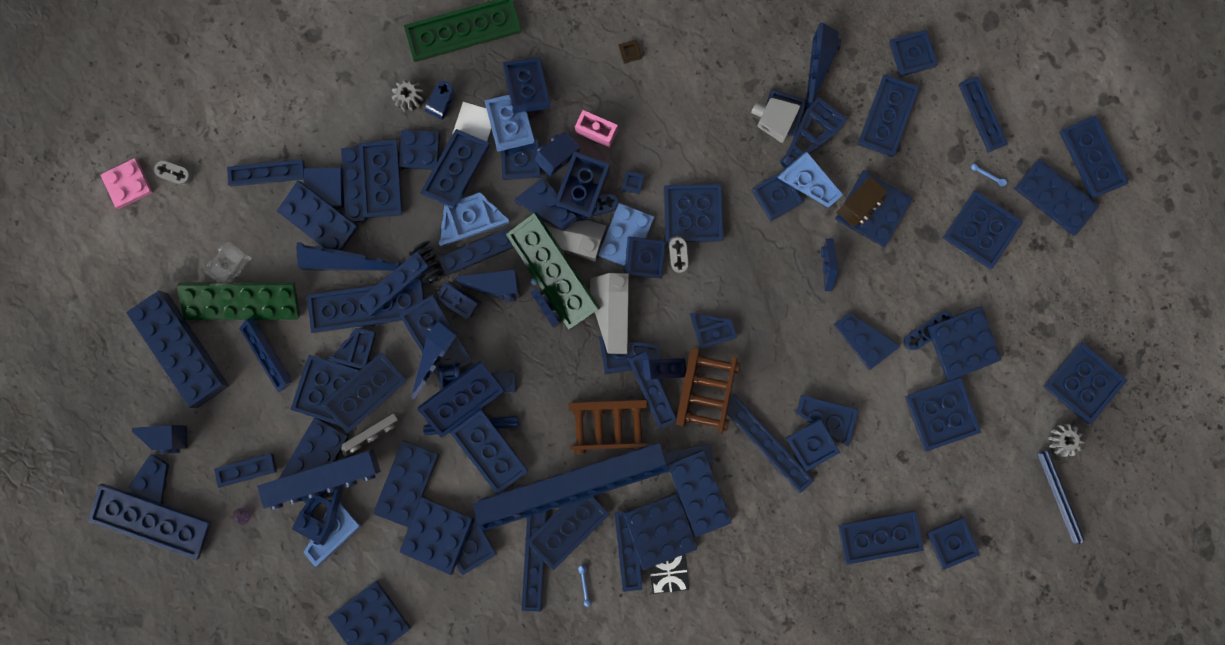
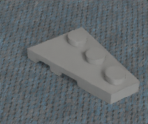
M394 413L342 444L341 452L344 457L357 452L366 443H372L384 431L388 433L393 430L398 421Z

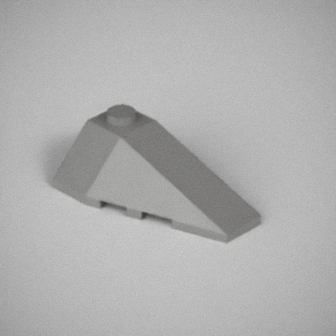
M589 220L575 221L561 231L550 223L544 222L564 253L596 262L606 225Z
M608 273L590 278V293L600 307L595 312L608 354H627L629 274Z

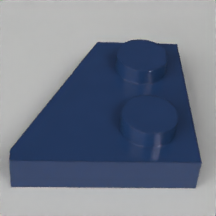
M826 239L824 246H821L824 290L832 291L838 272L834 239Z

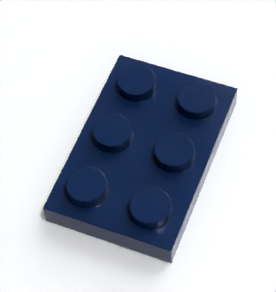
M540 57L503 62V70L513 113L550 108V100Z

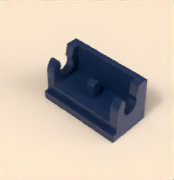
M445 282L435 298L467 320L474 316V311L482 304L481 301L452 282Z

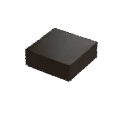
M637 39L619 44L624 64L642 59Z

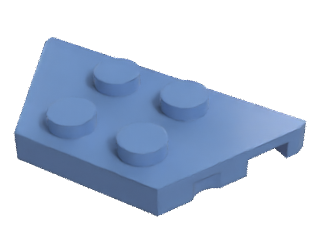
M479 192L462 198L456 209L444 205L439 245L444 247L510 222L506 216Z

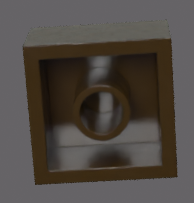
M870 176L836 213L852 227H855L857 224L861 226L873 214L871 211L874 212L886 200L883 196L887 191Z

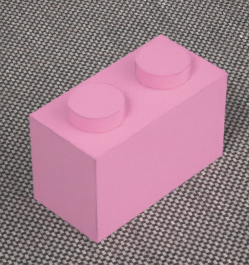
M582 110L575 125V131L583 137L610 148L617 134L618 125Z

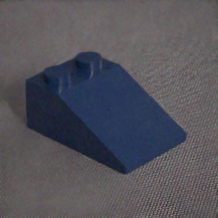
M573 152L554 205L591 218L607 180L610 164Z
M515 269L456 277L463 287L505 300V302L517 301L516 298H521L519 278Z

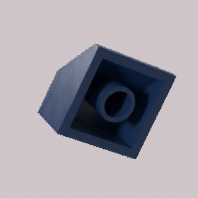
M186 425L132 428V432L151 450H160V454L181 453L180 449H188Z

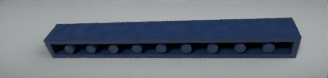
M660 443L649 444L640 450H631L622 456H612L606 461L594 462L585 468H575L566 474H556L551 479L538 480L529 486H519L513 491L501 492L492 498H482L479 502L473 503L477 525L482 531H486L669 472Z

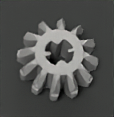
M403 79V84L396 82L398 88H392L394 93L392 99L396 101L395 105L401 107L403 111H406L407 108L413 111V106L419 108L418 102H423L424 100L422 97L424 91L420 89V84L414 83L413 79H410L408 83L406 79Z
M1064 424V426L1057 425V430L1052 429L1050 431L1053 437H1048V440H1052L1053 443L1049 447L1055 448V454L1061 453L1062 457H1067L1068 454L1075 456V451L1082 450L1079 444L1085 442L1079 439L1083 434L1077 433V427H1071L1070 424Z

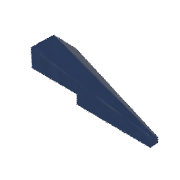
M297 242L296 245L298 268L304 271H394L400 266V262L386 261L380 258H367L361 254L321 248V246H308L301 242Z

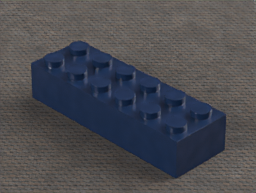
M158 290L126 312L189 408H199L229 387V384L187 321L184 320L183 315L168 293Z

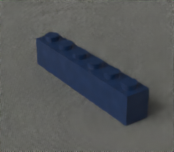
M373 449L258 485L257 488L263 509L271 507V510L283 507V503L287 501L290 504L302 501L301 497L306 495L310 499L319 496V491L326 490L329 493L338 490V486L345 484L346 487L355 485L357 480L361 478L364 481L376 478L375 474L381 472L375 450Z

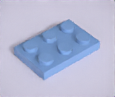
M509 95L484 100L497 152L534 143L527 112L513 113Z
M619 203L598 257L625 267L627 237L646 238L654 216Z

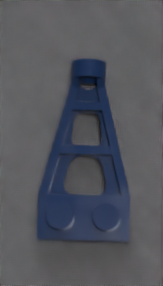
M817 97L806 110L786 155L781 159L780 164L786 169L803 153L811 154L834 137L848 119ZM812 120H815L825 128V132L819 137H813L807 132V128ZM802 136L811 142V145L805 151L796 147Z
M344 484L338 486L339 489L334 491L331 500L323 497L326 490L319 491L320 495L313 497L309 504H306L300 511L292 530L318 544L324 545L333 528ZM321 502L327 505L326 515L322 521L314 518L312 515L314 509Z

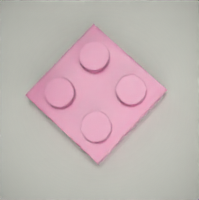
M135 158L101 174L102 180L117 209H121L153 193L139 161Z

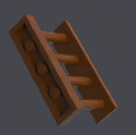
M691 348L676 425L685 427L686 423L689 422L719 427V434H723L724 431L728 430L729 419H726L735 373L739 374L741 362H738L737 357L733 356L732 363L705 358L703 355H700L698 349ZM705 365L730 370L728 382L699 376V374H696L697 367ZM702 384L726 389L725 399L723 401L695 395L692 392L693 386ZM693 403L723 408L721 419L691 414L689 406Z
M647 401L569 403V411H573L576 423V446H570V450H574L575 454L586 453V449H644L648 443H642L641 412H643L644 408H647ZM623 409H631V413H633L634 444H623ZM592 410L593 414H595L596 445H584L583 414H585V411ZM604 410H612V413H614L615 444L603 445L602 414H604Z

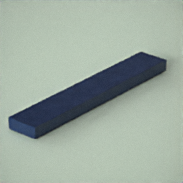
M734 394L730 398L727 415L798 493L803 492L814 479Z
M547 511L527 517L526 541L547 522ZM525 543L521 611L541 612L544 561L527 543Z

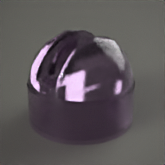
M238 508L233 512L232 518L236 523L245 525L250 520L251 514L250 511L244 508Z

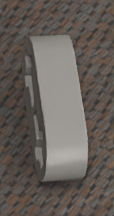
M160 161L155 165V174L164 180L182 186L188 185L192 180L190 171L167 161ZM162 168H167V169L170 170L171 172H170V174L167 173V172H164V173H163V172L161 171V169H162ZM177 173H178V174H181V175L184 174V175H185V178H184V179H183V178L180 179L179 177L176 176V174H177Z
M673 236L669 241L671 266L675 272L682 273L688 268L687 245L683 237ZM677 240L683 244L680 246V252H677L676 247L672 246ZM677 256H681V261L685 262L681 268L674 265L678 261Z

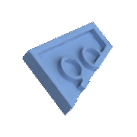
M807 152L803 153L777 176L780 180L828 208L843 195Z
M341 501L339 502L333 528L325 544L321 545L310 540L304 551V554L315 567H319L362 527Z

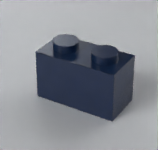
M566 132L560 136L557 134L550 140L548 145L543 144L538 148L535 162L549 176H552L569 163L573 152L578 153L581 147Z

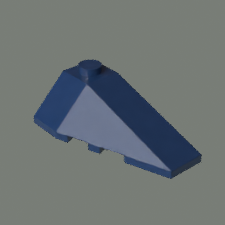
M821 22L813 35L805 108H809L833 57L836 51H839L841 39H838L839 32Z

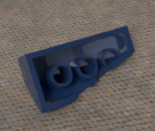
M440 320L437 323L432 322L426 331L429 335L426 338L411 396L412 399L416 398L458 334L457 331Z

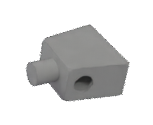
M770 98L766 107L756 102L751 113L761 117L758 123V127L783 143L800 106Z

